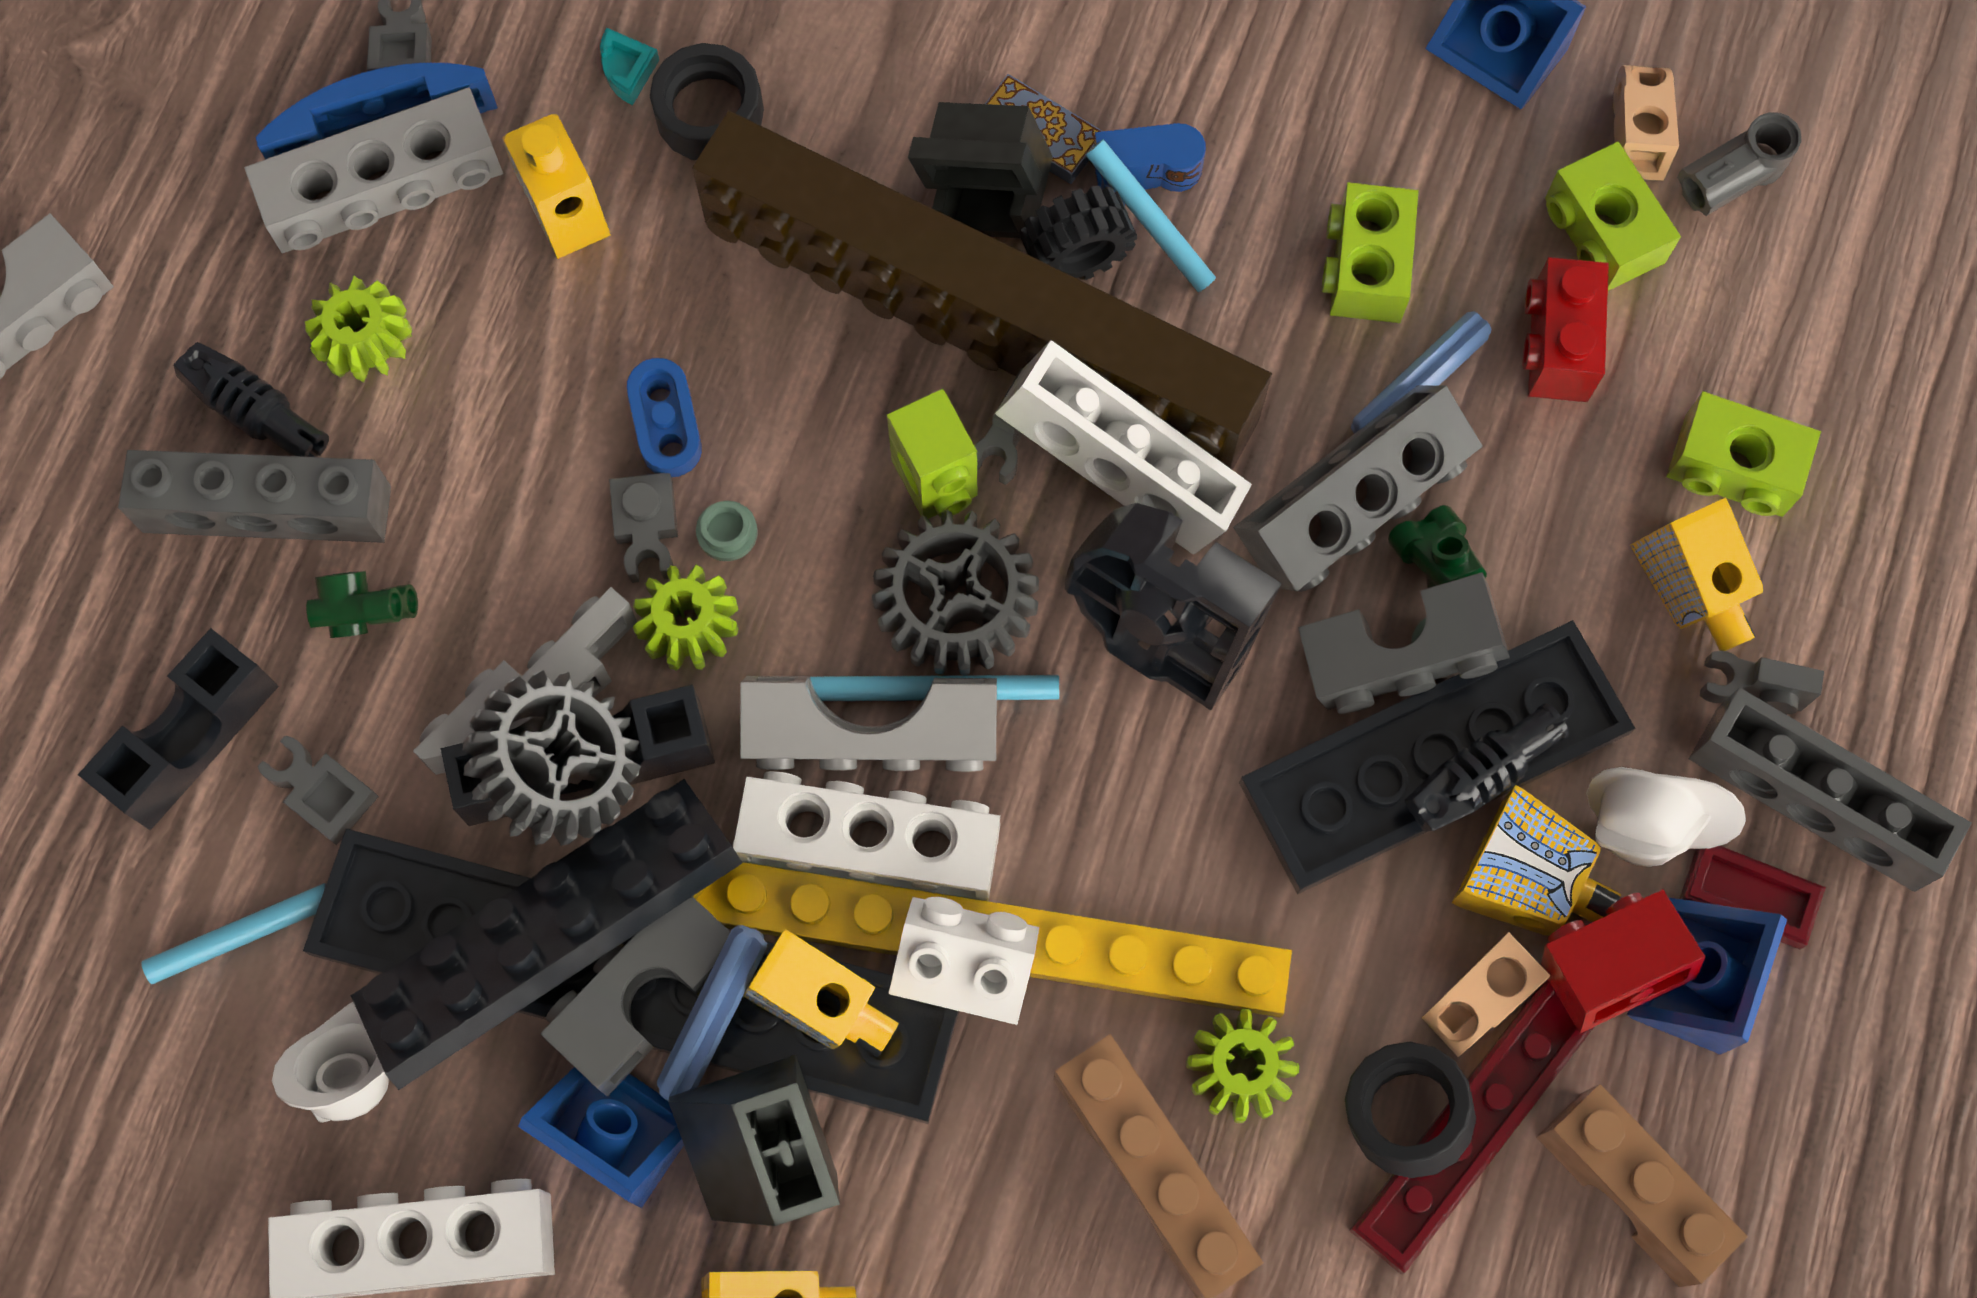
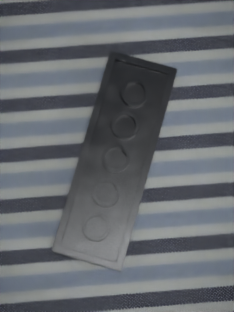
M1574 620L1508 650L1510 658L1497 661L1498 668L1491 673L1468 679L1460 678V674L1453 676L1426 692L1413 695L1242 776L1239 784L1297 895L1427 833L1416 822V819L1405 803V799L1440 765L1489 731L1496 730L1506 732L1535 712L1544 703L1554 707L1561 715L1559 719L1551 724L1557 726L1559 723L1565 722L1569 730V736L1563 741H1558L1528 762V771L1525 772V777L1491 801L1508 794L1515 785L1522 787L1630 735L1636 728Z
M683 779L669 789L657 793L643 806L612 826L603 828L580 847L560 860L546 865L535 876L503 897L489 902L480 912L446 934L434 938L423 949L389 971L377 975L366 986L350 995L386 1076L398 1090L742 864L736 851L686 780Z

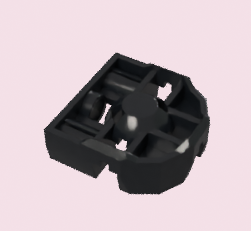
M1140 503L1114 509L1090 533L1071 558L1065 577V590L1068 594L1074 595L1081 613L1102 634L1104 646L1110 654L1149 679L1168 682L1201 705L1212 710L1244 665L1282 583L1218 542L1213 544L1197 566L1187 559L1184 560L1180 567L1173 565L1170 559L1173 557L1174 551L1171 549L1174 546L1183 522L1182 519L1169 511ZM1168 610L1177 619L1173 626L1164 615ZM1213 618L1226 626L1220 638L1205 629ZM1140 640L1150 644L1148 650L1138 645Z

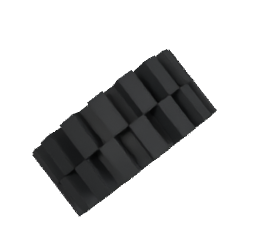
M1091 186L1085 194L1082 188L1074 190L1071 197L1063 199L1062 195L1053 199V206L1046 207L1043 205L1037 209L1036 214L1038 217H1028L1024 222L1026 227L1021 228L1020 231L1021 240L1029 256L1077 279L1084 276L1085 280L1095 277L1093 272L1099 269L1105 272L1112 268V261L1121 262L1127 257L1125 251L1133 250L1136 245L1134 241L1137 240V234L1117 191L1114 192L1111 187L1101 190L1100 186Z

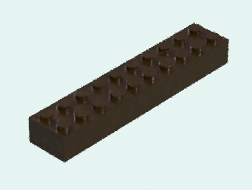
M728 110L692 167L705 223L716 236L730 243H737L740 240L758 249L763 258L777 267L788 268L791 265L809 274L813 282L828 292L839 294L843 291L862 300L863 305L870 312L881 318L892 319L894 316L909 323L926 340L937 345H944L947 342L967 352L968 357L982 368L991 371H997L1000 368L1017 376L1020 369L1024 368L1052 340L1231 470L1235 467L1259 422L1272 377L1271 372Z

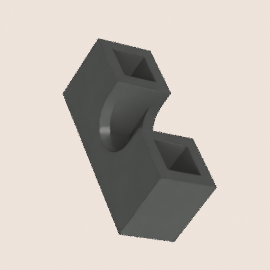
M1483 573L1421 590L1426 610L1425 627L1421 635L1413 643L1403 648L1389 649L1374 643L1369 623L1359 609L1298 627L1317 699L1327 710L1336 708L1338 713L1347 714L1371 707L1374 704L1373 697L1396 690L1399 696L1416 695L1436 686L1434 680L1459 673L1460 678L1468 679L1486 675L1498 668L1497 661L1510 658L1490 587Z
M689 898L639 931L626 945L621 943L601 956L593 967V971L597 975L579 994L575 990H571L555 1003L546 1016V1020L550 1024L540 1034L606 1096H609L654 1048L635 1029L631 1020V1003L638 989L650 980L666 977L680 981L699 997L730 931L695 898Z

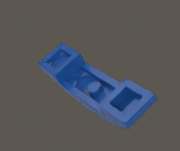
M452 63L402 64L360 73L310 94L283 111L255 138L258 148L266 160L470 87L480 114L497 109L498 106L485 71L482 68Z

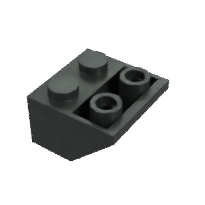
M796 1054L669 1097L670 1108L712 1221L778 1226L840 1205L837 1171Z

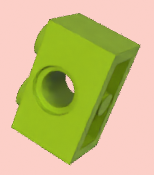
M1619 141L1558 170L1545 196L1547 211L1551 220L1559 229H1565L1577 248L1578 260L1609 263L1608 291L1665 264L1681 238V235ZM1597 215H1606L1612 218L1617 225L1607 224L1600 220Z
M944 389L887 414L891 460L921 517L923 515L929 519L939 515L941 518L942 513L946 509L952 512V515H956L966 509L972 502L971 498L978 496L977 450Z
M1702 391L1685 415L1666 477L1681 482L1683 487L1692 493L1703 496L1719 495L1740 502L1745 510L1753 514L1783 517L1803 495L1821 431ZM1730 452L1743 454L1750 461L1752 468H1746L1737 464Z

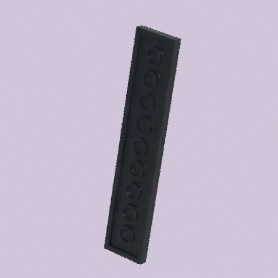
M346 828L303 951L314 957L381 974L389 971L423 949L434 938L446 934L477 914L489 902L503 897L530 878ZM635 935L624 941L623 944L626 945ZM767 942V949L752 979L754 978L760 966L762 965L770 950L774 946V943ZM598 959L518 1012L546 1020L548 1012L560 998L571 990H575L579 994L597 975L593 971V967ZM835 960L875 987L867 1004L898 1022L896 1030L878 1057L847 1038L844 1039L839 1047L831 1049L743 996L709 1065L742 1073L796 1054L809 1092L929 1125L959 1011L891 995L889 990L893 975ZM662 977L650 980L638 989L632 999L630 1008L632 1023L635 1029L654 1047V1050L670 1054L698 997L687 986L676 979ZM822 990L817 995V1006L820 1011L828 1016L836 1017L840 1011V1000L831 992Z

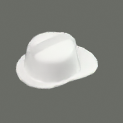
M1618 767L1603 770L1593 777L1587 790L1589 806L1598 817L1595 833L1596 842L1601 847L1610 850L1620 859L1634 865L1646 867L1659 866L1688 849H1709L1727 844L1740 835L1746 822L1744 806L1732 792L1716 783L1696 778L1655 774L1639 769Z
M352 1002L316 1030L302 1037L285 1050L275 1064L272 1083L277 1097L291 1107L311 1110L315 1118L323 1123L330 1120H352L368 1113L379 1104L388 1089L389 1078L381 1066L357 1009Z

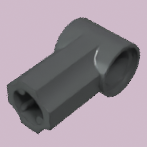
M1768 112L1758 116L1751 123L1747 131L1684 167L1679 172L1677 178L1682 187L1683 197L1694 211L1698 210L1705 216H1708L1756 186L1774 183L1782 176L1801 144V131L1797 123L1789 116L1777 112ZM1757 144L1770 146L1777 155L1764 153L1758 148Z

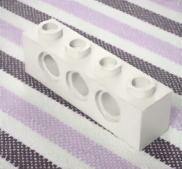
M1052 340L1023 368L995 413L1124 506L1140 503L1169 511L1182 519L1183 522L1175 542L1193 555L1226 532L1252 485Z
M777 771L765 772L763 779L746 777L733 845L742 862L989 901L1000 832V815L989 814L988 806L966 800L952 801L951 808L926 804L927 798L925 796L908 791H890L888 798L864 795L863 787L843 781H829L826 784V789L801 785L802 779L800 777ZM802 812H815L824 819L821 829L813 836L798 837L789 831L794 817ZM866 821L878 822L886 828V836L876 846H859L851 839L853 831L859 824ZM939 831L947 836L950 845L943 854L936 857H926L915 849L916 839L924 832Z
M509 1179L491 1182V1194L466 1197L465 1186L429 1188L424 1190V1201L401 1204L398 1202V1193L362 1195L357 1197V1208L332 1211L331 1200L296 1202L290 1204V1215L268 1218L270 1298H344L555 1275L551 1194L541 1189H532L531 1179ZM488 1214L494 1223V1237L487 1247L474 1252L467 1245L465 1239L466 1228L474 1217ZM420 1221L427 1232L425 1247L417 1256L407 1259L399 1248L400 1234L408 1224ZM352 1228L358 1236L359 1249L352 1261L340 1266L333 1256V1243L342 1231Z

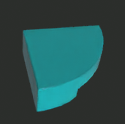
M606 27L600 43L601 63L605 78L615 94L633 106L660 60L658 51L653 47Z

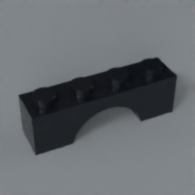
M693 684L632 699L621 711L613 715L614 719L631 717L630 725L622 733V737L640 741L638 751L629 758L641 766L639 775L632 782H629L630 785L715 763L702 705ZM464 742L440 748L453 810L468 826L489 822L488 813L495 805L490 797L484 800H472V791L482 782V779L463 775L465 764L474 756L462 750ZM547 746V748L544 750L546 756L552 754L548 752ZM552 755L549 760L552 762L555 756ZM559 761L552 762L557 764V769L561 766ZM518 774V776L523 780V782L526 785H528L526 780ZM582 779L578 784L568 783L560 792L559 800L570 801L590 796L594 782Z

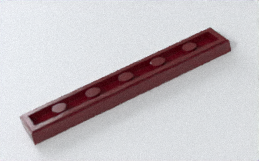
M1548 979L1537 988L1467 1078L1472 1093L1476 1123L1471 1143L1457 1162L1435 1175L1408 1178L1392 1174L1349 1229L1354 1236L1400 1274H1405L1593 1030L1591 1028L1579 1033ZM1449 1103L1416 1145L1425 1144L1442 1132L1447 1125L1450 1114Z

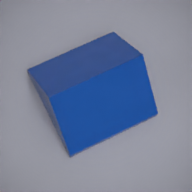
M1454 0L1425 49L1514 106L1523 109L1567 52L1586 6L1577 0Z
M1669 898L1704 953L1705 959L1696 979L1629 1010L1627 1015L1635 1021L1721 1055L1749 1041L1787 919L1781 914Z
M573 1067L521 1118L518 1125L519 1128L628 1202L640 1208L644 1206L684 1146L668 1100L631 1074H628L609 1096H606L579 1070Z

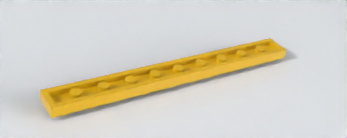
M742 862L741 865L692 896L720 923L729 929H733L737 925H744L750 929H756L762 934L780 936L784 929L804 941L896 956L898 955L912 897L924 900L929 897H944L959 903L966 910L987 915L994 912L1011 913L1021 917L1028 925L1039 927L1035 956L1029 977L1237 1011L1250 1009L1251 1013L1280 1018L1284 1015L1292 955V950L745 862Z

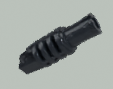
M196 342L174 363L176 376L207 407L215 410L221 417L229 420L238 429H242L252 439L265 440L268 438L292 456L315 457L309 452L310 450L321 456L327 448L329 442L327 433L317 429L290 410V403L285 394L274 389L265 380H261L252 371H248L238 361Z
M1544 703L1535 712L1506 732L1501 730L1489 731L1440 765L1405 799L1409 811L1423 831H1435L1468 814H1472L1524 778L1525 772L1528 771V762L1558 741H1563L1569 736V730L1565 722L1559 723L1557 726L1551 724L1561 717L1558 711L1551 705Z

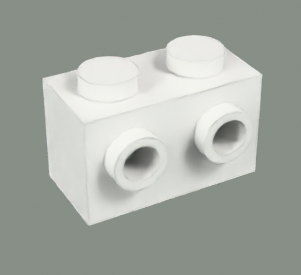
M912 897L903 928L889 994L1017 1025L1035 956L1039 927L1028 925L1021 917L1011 913L994 912L987 915L966 910L959 903L944 897H929L925 900Z

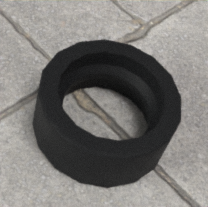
M700 43L683 47L664 59L652 79L650 100L659 134L673 151L691 160L699 158L719 124L709 127L691 126L676 117L673 109L674 99L682 89L692 82L704 79H717L736 86L742 99L741 106L736 114L760 126L762 124L764 106L756 71L742 54L724 45Z
M1411 1041L1386 1045L1365 1057L1351 1075L1344 1099L1348 1125L1365 1157L1385 1172L1408 1178L1435 1175L1456 1163L1471 1143L1476 1115L1469 1082L1456 1061L1436 1047ZM1411 1074L1427 1076L1439 1083L1448 1096L1450 1114L1447 1125L1437 1137L1425 1144L1406 1147L1393 1144L1380 1135L1373 1123L1371 1107L1374 1095L1382 1085L1398 1076Z

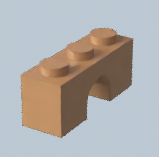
M1601 1084L1582 1092L1536 1137L1583 1187L1587 1185L1596 1187L1624 1211L1637 1230L1631 1237L1678 1287L1702 1284L1748 1238L1734 1221Z

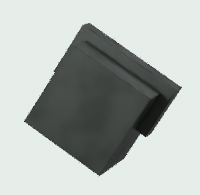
M939 102L930 138L913 137L908 159L926 189H937L932 209L990 237L1021 239L1020 231L1021 228L1026 227L1024 222L1027 218L1038 217L1036 210L1042 204L1053 156L1029 106Z

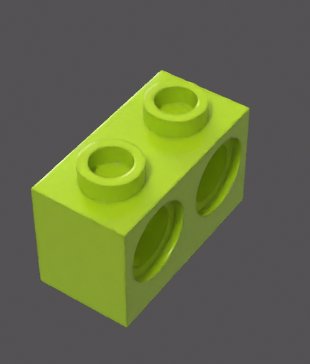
M1347 182L1341 204L1331 203L1326 238L1336 240L1335 258L1326 257L1322 277V293L1332 294L1330 316L1401 323L1411 294L1419 190ZM1372 221L1378 224L1382 230H1367L1359 222ZM1368 274L1375 278L1378 284H1362L1353 275Z

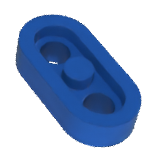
M664 358L645 360L632 370L627 380V394L639 449L645 464L655 474L670 473L672 478L679 477L690 472L697 465L702 454V443L690 389L683 370L673 361ZM658 389L670 391L669 396L663 401L656 402L650 399L651 394ZM669 443L682 445L681 451L674 456L662 454L663 448Z

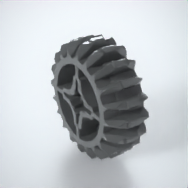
M946 509L941 516L942 526L933 528L931 521L922 515L918 519L919 536L916 537L910 531L901 529L897 533V540L902 550L885 547L882 552V561L888 568H880L874 571V584L882 590L872 595L874 609L885 611L878 618L880 630L882 632L896 631L891 639L892 648L896 652L905 650L914 644L910 658L911 663L916 667L923 664L927 657L931 655L934 656L935 673L939 675L944 674L947 669L948 660H958L960 674L968 675L970 673L971 658L978 657L981 665L985 669H990L994 666L993 648L1006 656H1011L1015 652V643L1010 635L1018 638H1026L1029 635L1030 624L1024 617L1037 614L1038 601L1029 595L1039 590V578L1035 575L1027 574L1033 566L1032 556L1029 553L1015 554L1019 548V538L1015 533L998 540L1000 523L996 519L988 522L982 530L977 528V514L972 510L965 516L964 524H954L952 512ZM962 553L957 560L951 563H938L931 560L944 554ZM985 562L997 571L1004 582L1007 597L1003 605L993 600L992 592L985 589L979 583L982 577V567ZM909 581L919 585L921 594L927 596L933 602L929 608L930 618L926 624H923L914 616L905 601V592ZM966 581V595L958 593L954 596L953 600L949 599L946 604L945 590L954 592L959 585L963 586ZM964 621H971L983 626L966 633H949L954 625Z
M544 670L534 673L528 680V683L519 676L507 683L504 687V692L501 690L493 691L484 701L485 709H479L470 720V727L474 733H470L464 740L462 750L474 757L465 764L463 775L482 779V782L472 791V800H484L490 797L495 805L488 813V821H496L504 814L511 818L510 837L519 836L527 827H530L535 845L544 844L551 838L552 834H554L560 846L573 842L577 838V834H580L584 839L591 838L601 830V824L610 825L620 816L621 810L619 805H625L632 798L635 789L629 782H632L639 775L641 766L629 758L638 751L640 741L622 737V733L630 725L631 717L614 719L609 711L614 706L615 697L604 698L601 702L592 697L594 681L585 682L576 690L573 688L569 672L560 674L553 684ZM528 717H545V724L538 732L525 731L522 736L509 734V728L515 721ZM548 746V752L552 754L546 756L544 750ZM552 755L555 756L552 762L559 761L561 765L558 769L557 764H554L549 760ZM518 774L526 780L528 785H526L523 782V780L518 776ZM582 779L594 782L590 796L573 801L559 800L560 792L568 783L578 784Z

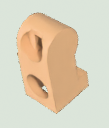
M1622 65L1617 74L1613 97L1615 114L1614 143L1619 141L1643 179L1664 181L1679 148L1672 70L1670 68Z
M1508 932L1422 1019L1459 1057L1490 1028H1495L1539 988L1550 977V974Z

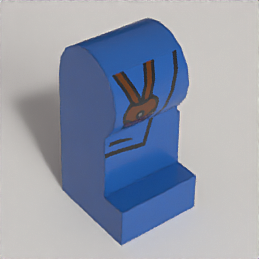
M1174 123L1095 132L1094 146L1104 139L1144 189L1161 186L1169 191L1182 192L1191 189L1197 184L1202 175L1206 143L1202 134L1190 125ZM1095 168L1097 185L1100 186L1101 190L1111 187Z

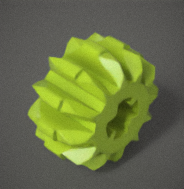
M353 276L348 290L344 291L337 285L329 283L331 298L328 301L311 299V308L317 317L305 321V331L310 339L313 340L310 343L312 345L310 347L312 353L318 361L327 362V366L332 374L339 378L351 370L355 379L364 383L369 368L376 367L381 374L388 376L389 366L386 360L389 357L406 359V349L401 341L412 337V327L408 320L404 318L407 309L402 300L395 295L390 296L386 285L378 280L366 288L362 279ZM364 326V328L355 333L353 332L357 328Z
M696 564L690 570L687 579L681 578L678 568L670 565L667 569L669 582L663 585L656 579L648 578L645 585L652 598L635 599L634 610L642 619L633 625V629L638 639L648 640L645 651L651 659H657L666 654L669 668L677 671L682 666L685 657L690 656L695 669L702 670L705 667V659L702 653L709 650L715 656L724 657L727 650L720 637L737 636L739 630L737 622L731 619L730 616L738 611V604L734 596L724 595L727 586L725 580L719 575L705 582L704 570ZM695 610L698 617L695 621L688 617L689 625L677 626L675 616L679 614L682 618H685L683 611Z
M1241 1009L1237 1017L1236 1030H1234L1229 1019L1223 1013L1215 1015L1212 1022L1218 1038L1207 1031L1198 1030L1193 1041L1207 1054H1194L1186 1059V1067L1188 1069L1207 1072V1076L1199 1078L1192 1084L1191 1090L1193 1094L1201 1095L1212 1088L1218 1095L1212 1100L1208 1111L1213 1115H1218L1224 1108L1227 1100L1232 1101V1116L1235 1123H1244L1249 1113V1101L1262 1119L1270 1117L1273 1114V1108L1268 1095L1276 1100L1287 1102L1293 1094L1289 1086L1277 1077H1295L1299 1073L1300 1067L1298 1063L1279 1060L1278 1057L1292 1049L1294 1046L1293 1039L1288 1036L1281 1038L1275 1043L1271 1042L1268 1036L1273 1032L1277 1021L1272 1017H1267L1258 1031L1253 1030V1016L1250 1009ZM1237 1051L1242 1059H1248L1253 1056L1257 1066L1250 1073V1076L1256 1078V1080L1248 1081L1243 1073L1233 1076L1230 1074L1227 1067L1235 1058L1230 1052Z

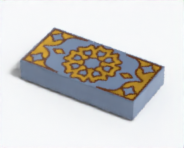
M1007 74L985 103L992 105L1029 106L1053 156L1050 172L1070 184L1073 183L1089 161L1085 154L1094 147L1095 132H1102L1099 128Z

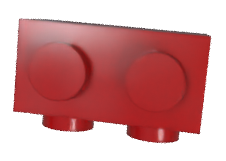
M1548 257L1538 279L1530 278L1525 295V314L1531 315V333H1528L1525 338L1522 356L1523 369L1529 370L1528 397L1588 402L1604 377L1609 263Z
M1664 889L1645 898L1639 892L1627 895L1613 903L1606 910L1607 916L1586 926L1582 920L1570 922L1549 936V943L1545 945L1541 966L1550 974L1548 980L1579 1033L1585 1032L1697 978L1705 955Z

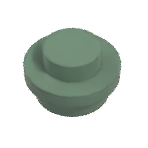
M720 501L710 505L702 512L696 524V537L701 549L708 556L719 561H734L742 558L751 551L757 540L758 528L752 512L738 502Z

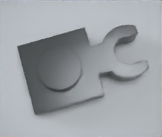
M379 0L378 11L383 26H369L367 72L402 64L431 63L432 38L428 24L425 23L426 15L422 1L411 0L408 9L395 12L392 9L390 0Z
M670 473L609 479L614 537L617 544L633 542L624 556V567L632 583L639 582L638 567L646 558L658 559L663 579H669L667 569L670 565L673 566V561L667 547L661 543V539L678 537L674 487Z
M284 736L280 742L293 753V762L290 767L277 771L262 761L258 765V769L267 780L277 787H295L283 803L337 845L342 840L346 828L351 829L379 796L326 753L312 767V758L309 751L296 739Z

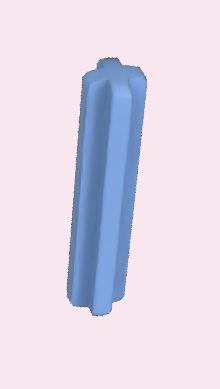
M1467 312L1354 417L1351 425L1352 432L1354 434L1417 385L1439 386L1488 340L1492 330L1490 324L1482 319L1477 312Z
M737 925L731 930L658 1077L657 1086L659 1087V1094L664 1099L669 1100L670 1096L698 1087L767 949V942L760 931L750 929L744 925Z

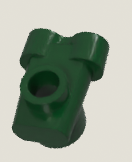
M1442 505L1436 507L1423 520L1418 522L1411 520L1403 521L1396 525L1389 533L1388 543L1401 560L1406 564L1414 562L1426 574L1427 589L1478 573H1483L1485 579L1487 577L1484 567L1469 546L1468 540L1464 537L1467 531L1466 525L1450 506Z
M366 571L315 577L318 598L307 600L306 604L307 619L310 627L328 626L330 638L367 634V623L374 625L399 622L401 619L415 618L418 613V597L415 588L411 584L369 592Z

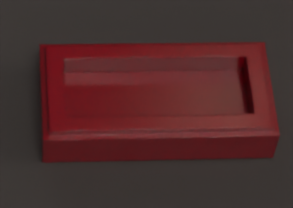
M1716 846L1709 849L1695 850L1679 899L1781 914L1787 919L1780 942L1801 950L1808 945L1826 887L1723 846Z

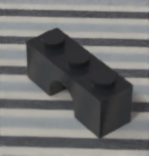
M212 628L205 633L167 675L175 684V692L164 712L153 723L139 731H129L122 725L78 773L79 777L118 809L150 831L279 687L256 663Z

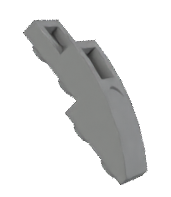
M610 587L600 598L597 596L591 597L579 607L572 618V626L556 642L550 640L535 651L527 664L529 670L523 676L505 660L494 670L487 669L481 672L467 687L465 692L466 698L449 715L442 714L428 724L420 736L421 743L413 752L435 775L445 773L440 748L463 743L470 733H474L470 727V720L479 709H485L484 701L495 690L504 692V687L507 683L519 676L528 683V680L534 673L544 670L553 684L560 674L569 672L573 688L576 690L585 682L594 681V693L592 695L594 698L612 682L603 663L599 660L637 622L629 602ZM528 717L515 721L509 728V734L522 736L525 731L538 732L545 724V717Z

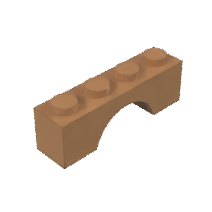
M1111 1034L1055 1070L1054 1083L1089 1136L1105 1152L1133 1192L1153 1225L1164 1250L1196 1298L1216 1297L1264 1263Z

